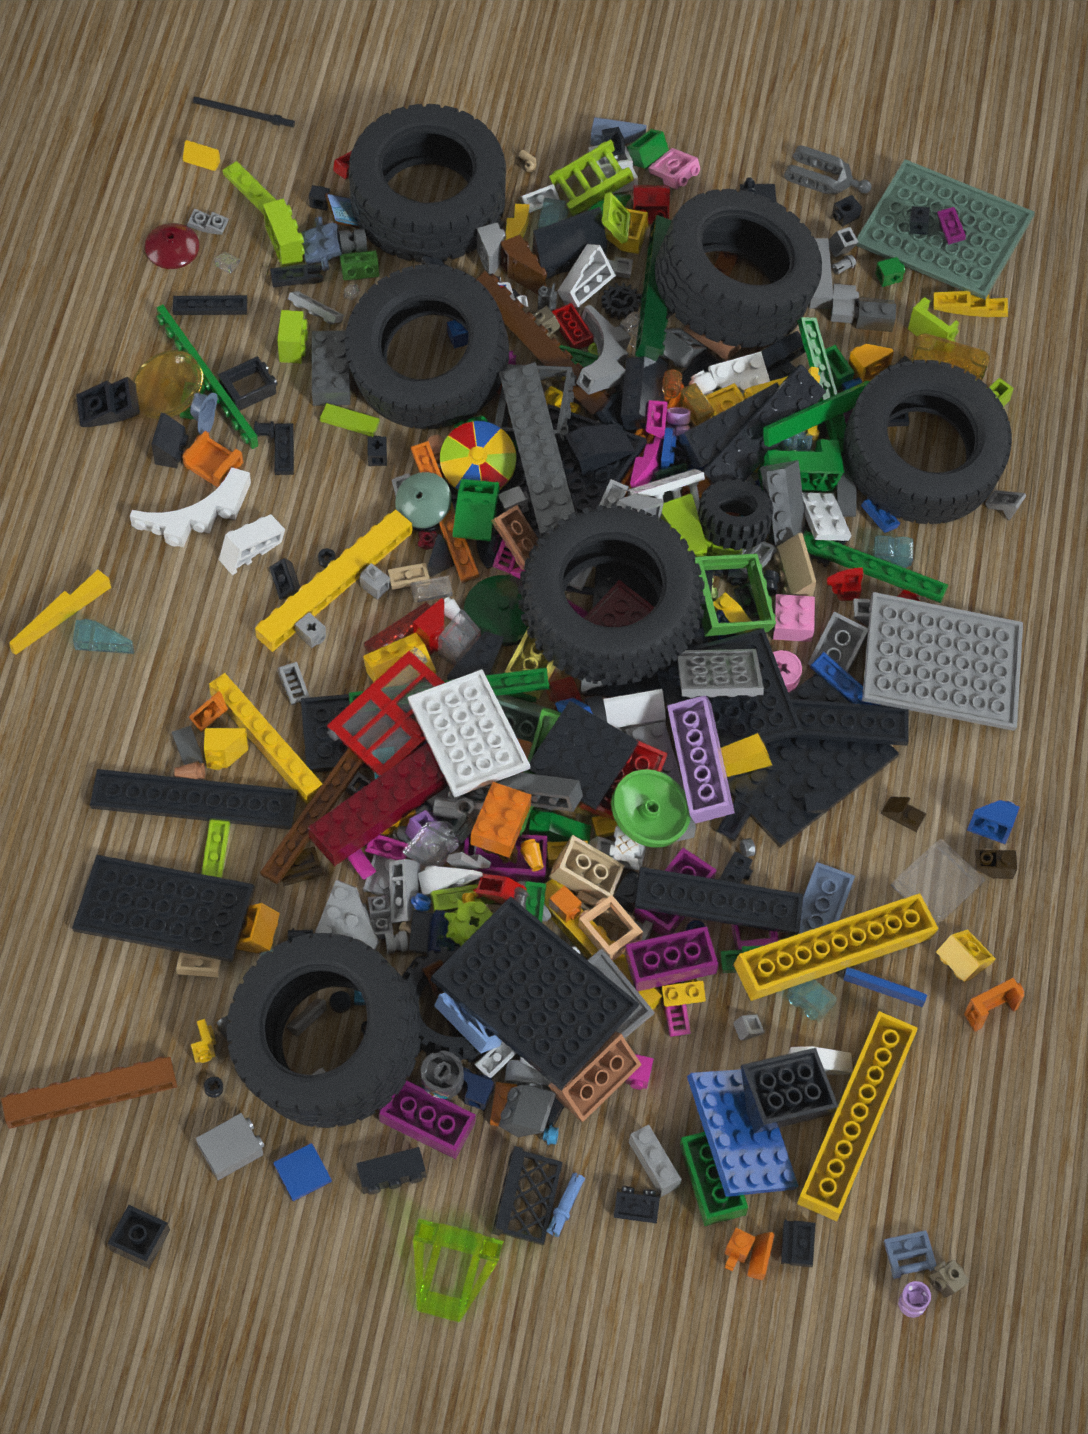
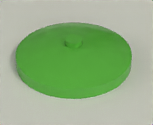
M647 769L634 771L619 782L612 795L611 806L617 825L625 835L641 845L656 848L671 845L685 833L689 826L691 816L686 794L675 780L664 773Z

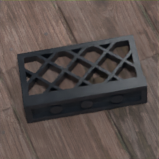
M514 1146L510 1153L491 1234L498 1236L503 1234L544 1245L563 1162L522 1151L523 1148ZM524 1158L533 1160L536 1167L527 1172L523 1165ZM547 1164L556 1166L555 1174L549 1178L542 1169ZM539 1170L544 1180L535 1185L530 1174ZM526 1177L531 1188L522 1192L518 1182ZM547 1183L551 1193L543 1198L538 1187ZM534 1190L539 1201L530 1205L525 1194ZM521 1197L527 1208L518 1213L513 1204L515 1200ZM542 1203L546 1209V1214L538 1218L533 1208ZM529 1211L535 1221L526 1226L520 1215ZM515 1218L522 1227L517 1232L508 1230L509 1222ZM537 1224L542 1231L540 1238L533 1237L528 1228Z

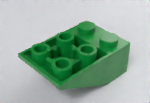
M461 479L452 537L491 541L494 528L492 520L496 518L500 501L498 496L500 494L499 482Z

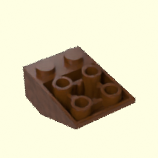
M519 234L500 243V265L508 278L538 295V290L542 286H546L545 279L547 273L545 268L539 265L536 254H532L528 242L523 240Z

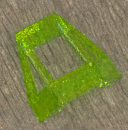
M418 1218L413 1237L417 1311L461 1322L498 1264L504 1241L482 1233ZM424 1243L433 1245L423 1279ZM441 1247L472 1254L460 1298L430 1290ZM480 1258L486 1259L487 1262L473 1287Z

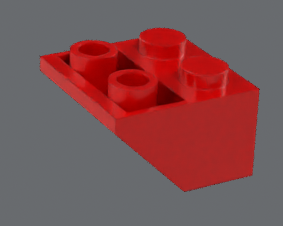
M633 185L632 210L648 212V224L653 223L656 215L669 219V186Z

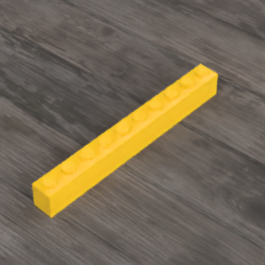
M394 510L391 514L388 513L378 525L372 526L364 537H359L351 548L345 549L339 558L332 560L326 569L318 572L313 577V580L308 584L302 585L294 596L288 597L281 607L275 608L268 618L261 620L255 628L256 638L269 650L275 651L296 633L295 624L309 612L316 616L360 578L362 571L369 564L376 565L412 534V523L397 510Z

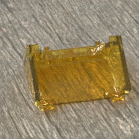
M921 334L916 340L910 361L925 360L926 363L927 360L938 361V364L942 361L952 364L951 368L955 365L965 369L964 373L967 371L976 376L975 380L978 378L983 380L990 356L986 351L930 334Z

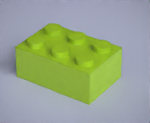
M284 198L263 204L265 228L281 267L302 263V255L305 254L302 245L304 239L302 233L297 231L296 219L291 217L292 210L290 205H286Z

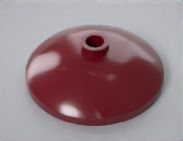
M179 223L160 225L153 229L145 240V252L148 259L156 266L165 269H178L190 264L197 257L200 248L197 234L190 227Z

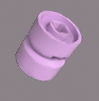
M680 407L668 408L666 414V421L668 423L665 429L673 428L674 436H679L690 430L687 424L690 423L691 411Z
M918 1281L907 1284L898 1301L902 1313L913 1318L922 1315L931 1301L930 1289L924 1283Z

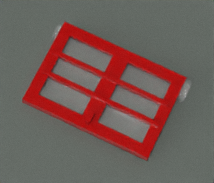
M416 647L404 654L327 725L329 729L328 735L334 741L339 738L379 777L414 753L426 741V737L408 702V697L445 683L425 665L428 660Z

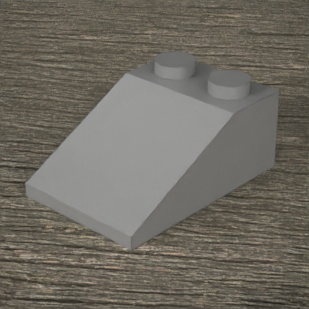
M834 612L808 665H811L825 652L848 673L867 640L868 628Z

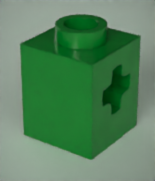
M898 257L877 262L875 274L882 287L902 282L905 266L903 263H900Z

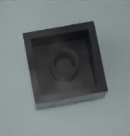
M128 1205L107 1244L110 1251L150 1269L170 1228L168 1222Z

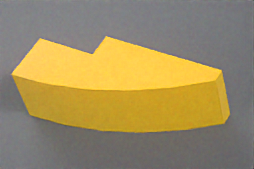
M515 204L514 218H507L505 240L519 234L522 238L524 237L529 221L530 204Z

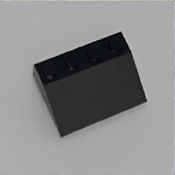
M594 208L533 231L532 254H536L539 265L545 268L547 273L546 279L563 272H569L587 244L600 245L605 256H607V240L604 225L602 224L601 208Z
M816 1048L741 1065L747 1114L754 1133L829 1116L839 1107Z

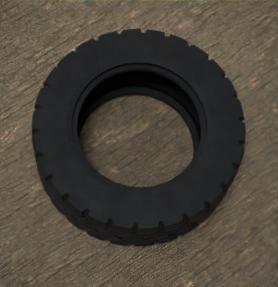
M422 104L409 105L408 109L401 107L392 110L391 114L386 113L377 118L375 122L369 124L358 137L352 149L349 160V182L353 216L359 228L365 229L366 237L375 246L380 247L384 252L392 256L397 254L398 258L411 261L413 258L415 262L421 263V257L423 256L438 258L441 261H447L449 257L452 260L464 256L465 252L470 253L477 249V228L497 222L499 224L503 215L506 191V162L503 150L495 135L483 122L475 119L474 116L465 111L459 112L457 108L450 106L441 108L439 104H426L424 107ZM419 164L445 166L456 171L468 183L455 196L433 203H422L406 199L393 191L388 185L389 181L397 173Z
M717 189L707 191L705 194H698L683 204L676 212L658 252L655 262V279L662 300H665L668 309L672 313H676L675 317L685 326L690 325L689 329L699 335L705 334L707 339L718 343L722 341L724 345L737 347L740 345L744 348H751L756 345L761 347L770 345L772 342L775 343L786 337L798 326L797 320L804 316L820 283L822 258L817 241L814 236H811V231L804 223H800V219L791 211L787 212L786 207L776 201L772 203L771 199L759 194L755 196L753 192L744 190L737 192L736 189H722L720 191ZM725 251L740 255L760 267L769 278L771 284L751 285L736 281L720 272L709 261L705 253Z
M314 933L313 936L310 934L292 938V942L287 940L273 948V952H266L256 961L257 965L255 967L251 966L242 978L244 982L243 984L239 983L233 996L234 1003L230 1004L227 1021L230 1022L227 1024L228 1049L231 1061L242 1082L245 1083V1086L256 1097L277 1113L305 1126L314 1127L316 1125L317 1128H333L336 1125L339 1127L355 1123L357 1119L361 1121L376 1113V1109L381 1110L393 1099L392 1096L394 1094L397 1095L407 1082L405 1078L409 1077L416 1063L415 1057H418L420 1049L421 1019L418 1016L419 1009L416 999L412 996L413 993L409 985L379 952L358 939L342 934ZM331 987H346L361 992L367 1008V1026L361 1044L355 1053L341 1066L322 1074L305 1075L291 1071L283 1053V1034L286 1023L298 1004L309 995Z

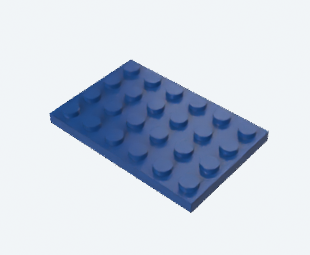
M741 1069L690 1073L687 1079L725 1196L787 1191L799 1187L780 1129L776 1128L759 1133H754L747 1114Z

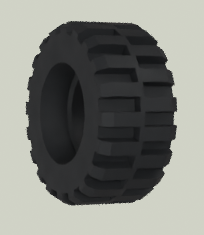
M726 479L724 482L720 480L714 483V485H710L703 492L700 499L698 516L703 534L705 535L704 537L709 542L713 541L714 545L723 546L724 549L728 550L729 548L734 550L744 548V550H747L751 546L759 545L760 542L767 538L774 508L768 494L762 491L758 485L754 486L752 482H743L741 479H736V481ZM726 512L739 513L744 517L732 516L727 514Z

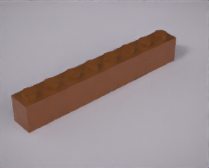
M161 1056L155 1058L154 1061L146 1063L141 1061L126 1068L116 1067L106 1073L95 1072L89 1077H75L69 1082L51 1083L49 1087L41 1089L35 1087L20 1094L10 1093L6 1097L1 1098L5 1122L8 1129L177 1088L178 1086L171 1057Z

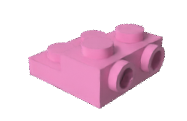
M671 148L648 169L650 174L662 178L664 185L678 189L680 186H685L688 179L692 176L699 174L700 165L697 157Z

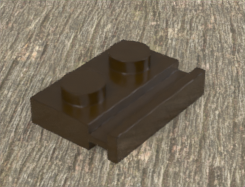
M315 846L302 850L283 877V887L323 876Z

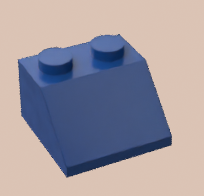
M999 800L978 808L973 813L967 831L1006 844L1020 807L1010 801Z

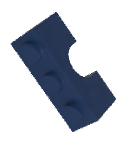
M463 1067L464 1082L462 1086L467 1090L465 1104L485 1111L494 1090V1081H491L492 1079L486 1075H475L469 1069Z

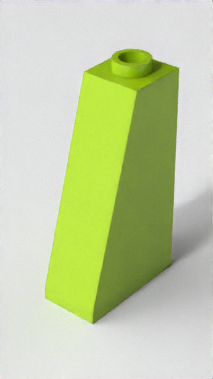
M690 493L663 503L661 519L671 525L670 529L675 528L681 535L680 540L685 538L689 545L688 551L693 550L695 557L706 556L707 545L693 495Z

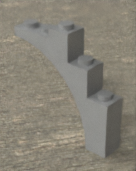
M591 305L585 306L581 318L594 336V341L598 348V359L593 364L582 368L576 382L588 395L620 384L626 371L623 365L629 354L626 349L632 338L620 326L614 327Z

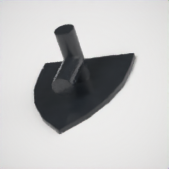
M495 528L493 529L491 541L477 540L479 557L487 569L493 566L502 539ZM504 547V550L511 553L508 548ZM502 554V555H501V556L504 557V558H507V557H508V556L505 555V554Z

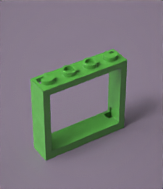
M758 554L695 557L694 564L699 563L702 571L698 577H702L705 582L704 589L700 590L703 591L705 596V604H700L701 609L704 610L703 618L700 619L705 636L743 634L764 628L765 632H769L775 626L776 615L772 610V601L768 595L767 582L762 573V564L759 562ZM746 568L760 621L718 623L705 570Z

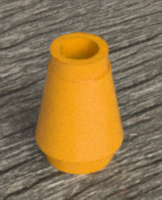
M535 839L524 841L520 845V853L532 871L542 869L544 866L539 843H536Z

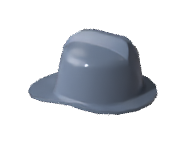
M210 393L209 395L194 394L190 413L198 421V432L200 435L204 431L210 432L212 429L218 400L216 393Z

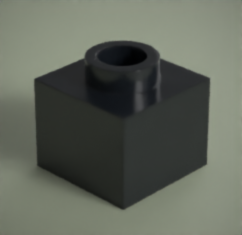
M312 185L309 194V207L327 211L328 203L325 194H330V188Z

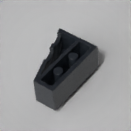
M485 631L449 672L447 680L457 679L479 670H483L485 675H493L503 651L504 637Z

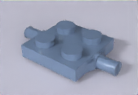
M316 217L314 219L316 227L301 232L304 239L305 261L308 265L316 262L321 263L322 270L326 271L327 269L328 271L330 269L328 260L342 255L338 225L334 222L323 225L322 218L318 217L317 219Z

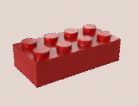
M572 303L551 311L561 327L558 330L570 348L581 349L593 343L594 336Z

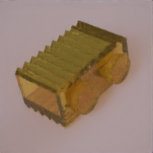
M696 383L682 388L679 404L691 411V420L695 423L694 426L715 416V410Z

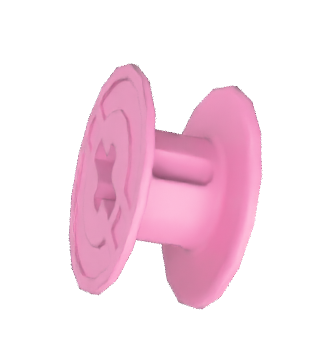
M774 651L773 654L788 693H790L799 684L802 673L801 661L795 654L789 651Z

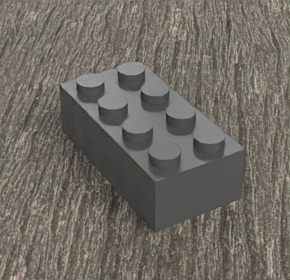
M312 331L313 406H326V403L350 405V368L345 351L346 331Z

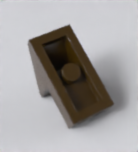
M890 797L881 814L917 833L926 817V813L909 805L910 797Z

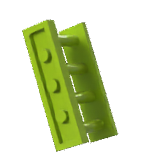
M612 140L601 143L594 150L564 168L554 171L549 176L551 183L554 186L560 184L570 200L566 204L572 217L605 198V194L614 193L634 181L630 168L622 169L612 154L615 151ZM605 156L616 172L610 178H606L596 162ZM588 166H591L601 182L595 187L589 185L581 170ZM573 175L576 176L585 190V193L578 197L574 195L566 182V179Z

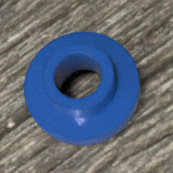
M417 893L411 899V903L417 911H428L431 907V899L422 893Z

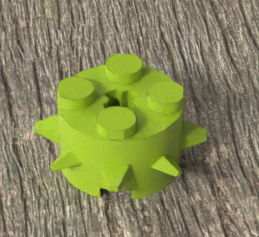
M458 899V909L454 913H445L444 917L449 921V932L446 936L451 937L456 944L459 943L462 946L494 914L485 903L481 902V899L465 904Z

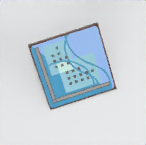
M326 193L325 196L334 223L359 228L352 213L350 198Z

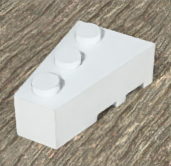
M586 245L558 289V293L565 305L572 303L574 307H579L616 276L600 245Z
M272 515L259 518L253 523L245 524L237 530L229 531L225 535L219 561L234 575L237 573L236 569L244 563L246 565L252 563L251 559L257 554L264 555L280 544L285 529Z

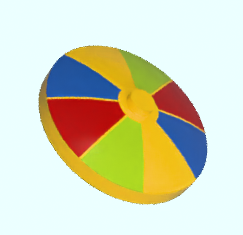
M484 421L468 422L455 428L445 439L440 452L441 470L447 482L457 491H459L461 479L499 482L501 490L510 481L515 471V447L509 435L500 427Z

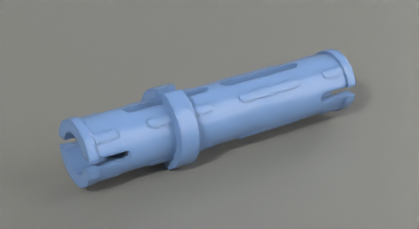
M572 1173L558 1207L553 1211L554 1216L546 1230L552 1236L555 1233L554 1236L559 1237L565 1221L570 1218L569 1212L585 1181V1178L580 1174L577 1178V1173Z

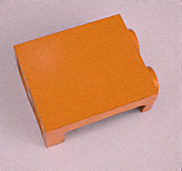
M207 431L198 435L192 446L187 448L182 455L184 467L216 487H219L225 480L231 468L238 469L243 463L241 451L235 449L231 452L210 439L209 432Z
M1011 978L972 998L964 1016L976 1032L983 1027L989 1014L988 1011L1007 1002L1011 1009L1016 1011L1024 997V989L1020 983Z

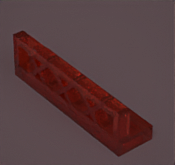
M425 602L364 642L365 649L371 653L414 634L413 621L431 606Z

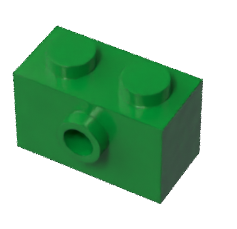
M650 129L627 146L633 166L641 168L649 167L651 163L661 158L669 150L664 132Z
M833 345L826 348L825 351L836 390L839 391L843 389L842 383L853 380L854 371L837 346Z

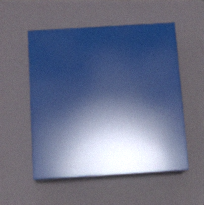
M312 1143L273 1162L292 1201L332 1182Z

